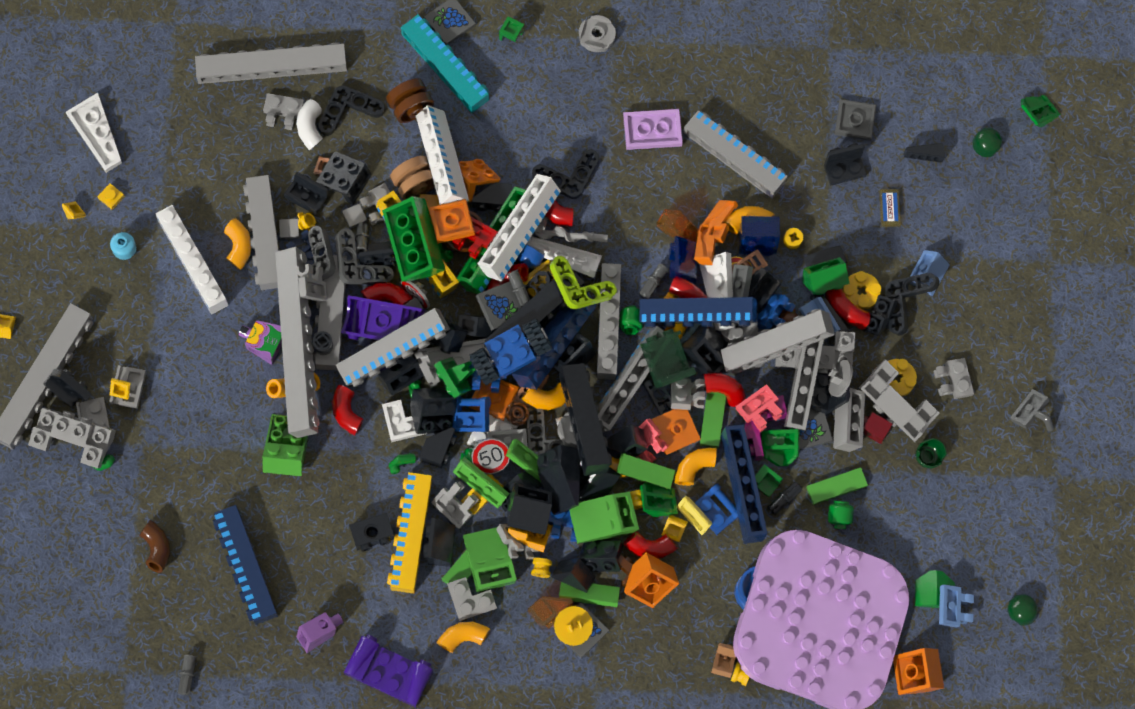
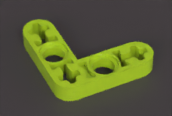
M563 256L555 257L550 263V270L563 299L571 309H579L608 301L617 292L615 284L610 281L580 288L568 260ZM563 279H568L571 282V286H566L563 283ZM587 291L593 292L595 299L589 298Z

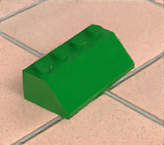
M412 196L382 210L402 282L431 277L445 270L424 198Z

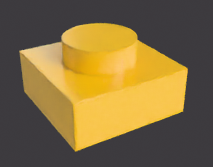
M109 184L97 197L102 203L113 210L125 196L112 184Z

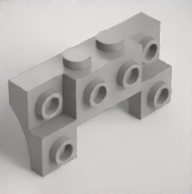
M835 332L834 346H822L817 372L829 374V371L834 369L842 360L850 361L853 364L855 332ZM800 349L775 358V367L796 369Z
M884 359L859 388L875 403L873 407L880 414L884 412L888 416L886 420L893 423V427L896 425L900 427L915 442L940 413L926 399L914 409L889 384L899 372Z
M42 408L37 426L32 429L28 445L49 451L54 437L84 447L80 463L101 468L106 452L114 440L116 430L92 423L93 419L87 417L77 418L75 413L69 411L62 413L50 408Z

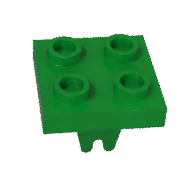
M450 357L439 361L434 366L436 374L446 384L447 392L456 398L472 390L467 379L476 369L475 367L469 368L472 361L458 365L454 358Z

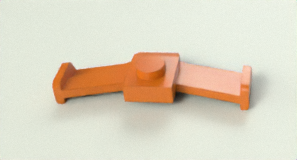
M719 200L697 231L698 237L694 260L699 264L713 265L715 243H724L730 229L728 224L724 223L732 211L738 207L736 201Z

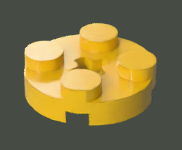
M863 271L850 275V284L843 287L845 295L853 304L861 309L872 308L881 292L879 282L874 276ZM864 287L866 294L864 295L862 293L861 295H859V290L857 288Z
M905 359L889 360L888 362L899 372L898 375L902 376L901 382L898 383L897 380H892L889 385L902 397L908 395L916 384L917 375L915 369Z

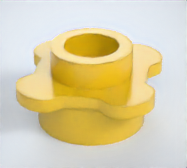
M298 213V227L309 232L316 224L315 217L311 213Z

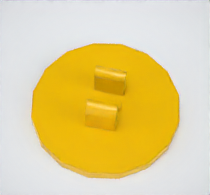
M566 607L555 618V634L560 641L567 645H580L587 641L592 634V618L581 607Z

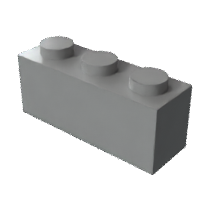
M850 388L849 401L835 409L833 448L851 452L863 447L865 393L863 391Z

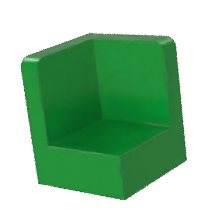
M508 16L499 31V40L503 41L504 37L516 42L519 35L524 33V24Z
M765 464L755 475L758 490L767 497H770L782 482V478Z

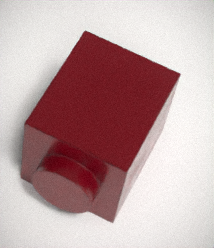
M872 412L870 417L865 416L863 434L881 444L893 423Z

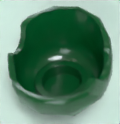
M985 127L974 136L973 149L982 157H992L1000 150L1003 138L995 129Z
M935 438L921 442L915 453L917 462L923 468L928 469L941 465L944 457L947 455L945 444Z
M1021 594L1014 596L1009 601L1007 610L1011 620L1021 626L1030 625L1036 620L1038 607L1032 597Z

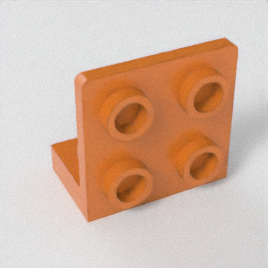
M481 159L459 162L469 198L468 202H472L476 185L500 182L501 178Z

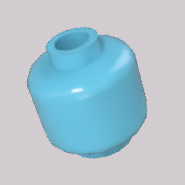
M117 233L110 242L113 254L121 260L130 259L136 252L135 240L128 233Z

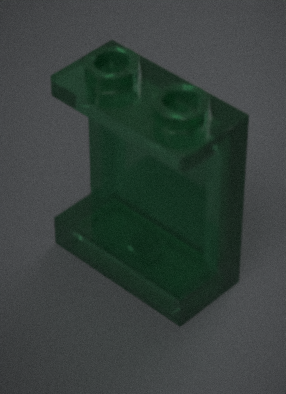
M666 330L662 332L663 336L658 338L657 335L648 337L645 343L640 344L656 388L664 387L696 374L695 368L688 365L678 337L681 334L680 330Z

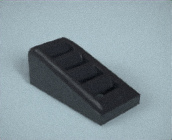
M943 143L906 147L903 153L905 158L943 162L945 158Z

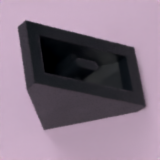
M580 558L561 560L551 576L585 593L588 592L595 580V575Z

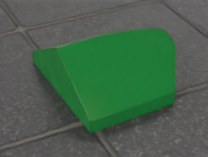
M1046 95L1021 99V107L1038 127L1042 128L1061 115Z
M800 430L762 431L763 458L776 466H789L799 456Z
M647 482L640 486L644 512L652 517L678 514L675 489H666Z
M931 570L915 580V606L940 608V586H955V582L943 571Z

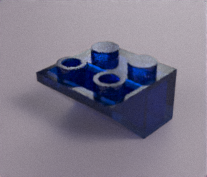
M741 216L739 254L748 256L757 249L765 256L777 254L780 240V218Z
M674 236V242L670 243L669 260H672L670 261L669 278L674 279L678 276L696 284L697 263L694 260L696 242Z

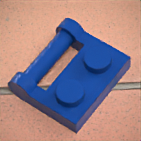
M459 396L453 419L455 431L489 432L490 397L462 398ZM480 406V412H462L461 407Z
M718 483L695 502L712 522L710 529L716 535L738 518L735 505L720 490L721 487ZM715 495L732 515L727 517L711 497Z

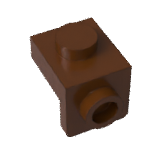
M620 555L619 563L621 570L627 575L621 584L625 587L634 562L629 557Z

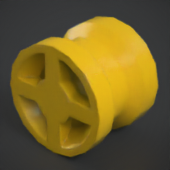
M790 228L783 237V243L789 249L798 248L803 241V233L797 228Z
M631 491L634 510L642 509L641 491Z
M533 558L534 569L531 570V575L549 578L551 575L549 568L552 566V561L545 558Z
M737 662L731 681H738L746 686L749 676L741 669L742 666Z

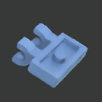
M941 585L939 625L959 627L960 624L972 623L974 614L961 613V604L974 603V595L961 593V587Z

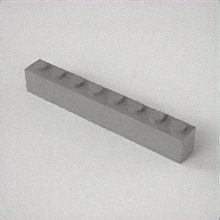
M331 43L330 45L323 46L314 44L311 47L294 46L288 49L278 47L274 50L258 49L253 52L242 50L237 53L221 52L217 55L201 54L200 56H195L198 84L347 71L345 46L340 43Z
M70 303L0 417L1 444L12 450L15 446L20 445L23 440L22 434L31 427L33 423L32 418L35 413L41 411L43 407L42 402L45 397L50 396L52 393L43 383L54 369L62 370L66 363L69 364L71 362L73 351L76 347H80L83 342L84 333L89 331L93 325V318L90 313Z

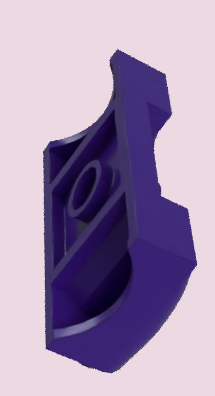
M348 295L347 314L341 333L348 334L347 338L359 340V337L380 340L425 314V309Z
M368 634L366 637L361 636L344 670V674L416 708L433 674V669L430 668L431 664L424 660L413 662L381 647L377 643L378 639Z

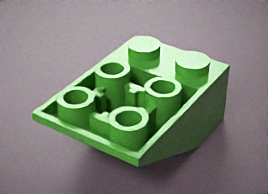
M271 415L262 457L263 472L302 476L308 436L296 438L289 434L286 415Z
M630 492L611 494L580 502L579 506L569 510L577 544L627 536L639 530Z
M497 527L463 535L476 592L515 584L517 581L512 559L508 554L507 544H503L496 530Z

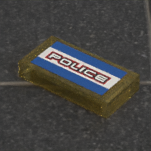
M880 189L881 227H900L899 189Z

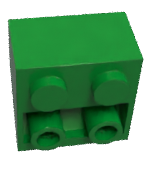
M840 257L806 267L803 270V284L816 295H822L831 289H842L845 285L850 284L846 263Z

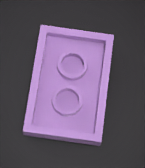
M679 109L623 112L626 150L682 146Z

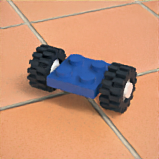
M536 318L522 325L527 338L521 327L516 325L484 343L490 356L483 347L469 355L485 385L499 379V373L504 378L537 360L530 345L533 346L538 356L553 349L544 329Z

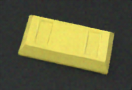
M685 496L677 505V509L701 535L712 525L710 519L690 497Z

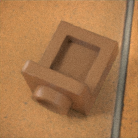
M719 643L711 673L731 678L736 658L733 646Z

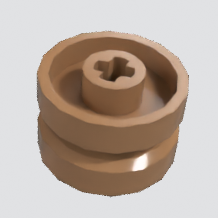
M417 156L403 162L390 174V179L394 186L399 187L398 193L402 200L412 196L420 197V194H426L435 187L429 163L425 156Z

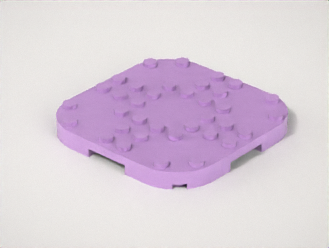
M790 530L772 538L759 554L743 613L740 615L734 634V654L742 666L741 669L756 682L812 700L815 704L829 709H864L869 707L881 696L885 688L907 614L909 592L903 576L887 561L811 532Z

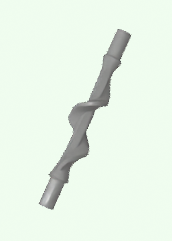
M555 226L552 231L545 230L544 233L534 231L533 233L540 239H551L553 236L565 237L568 242H577L581 239H586L590 242L608 241V235L594 234L587 231L571 233L561 226Z

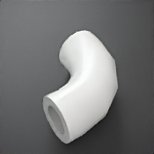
M311 99L306 101L298 112L296 123L299 137L308 150L323 139L315 126L316 118L322 113V109L316 101Z

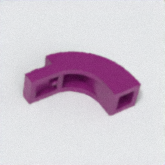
M781 395L777 396L779 400L775 404L782 410V417L780 419H784L787 411L784 396ZM768 409L760 414L766 422L774 420ZM752 420L749 423L746 422L744 427L747 441L751 443L749 444L750 455L754 456V461H759L763 459L764 453L760 431Z

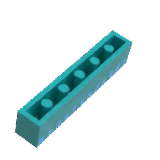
M416 15L401 27L402 36L472 114L489 101V90L484 84L481 85L477 81V77L472 71L469 72L465 68L464 61L453 54V49L441 41L442 37L437 31L433 32L429 22L425 18L422 19L419 15Z

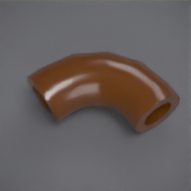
M149 520L139 536L150 547V555L146 560V565L152 571L161 573L165 569L170 557V545L164 531L155 522Z

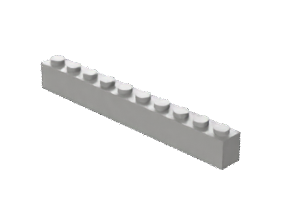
M293 247L277 251L275 255L288 433L296 438L318 433L319 418L316 409L318 401L315 396V389L317 387L314 379L315 364L312 357L314 347L311 343V310L308 299L300 297L298 278L301 277L297 275L295 267L300 266L303 267V272H305L307 257L303 251Z

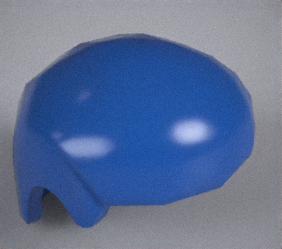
M526 244L516 260L519 263H525L528 268L533 269L542 263L545 256Z

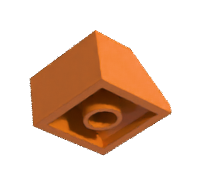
M646 552L633 564L624 592L653 608L679 584L674 567Z
M922 648L894 655L893 664L898 695L931 692L944 688L938 649Z

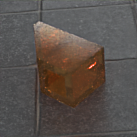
M670 209L663 211L656 225L666 235L693 248L697 241L698 228L681 211Z
M542 596L528 608L527 612L542 630L546 627L550 629L554 626L558 613L566 607L573 606V601L568 598Z

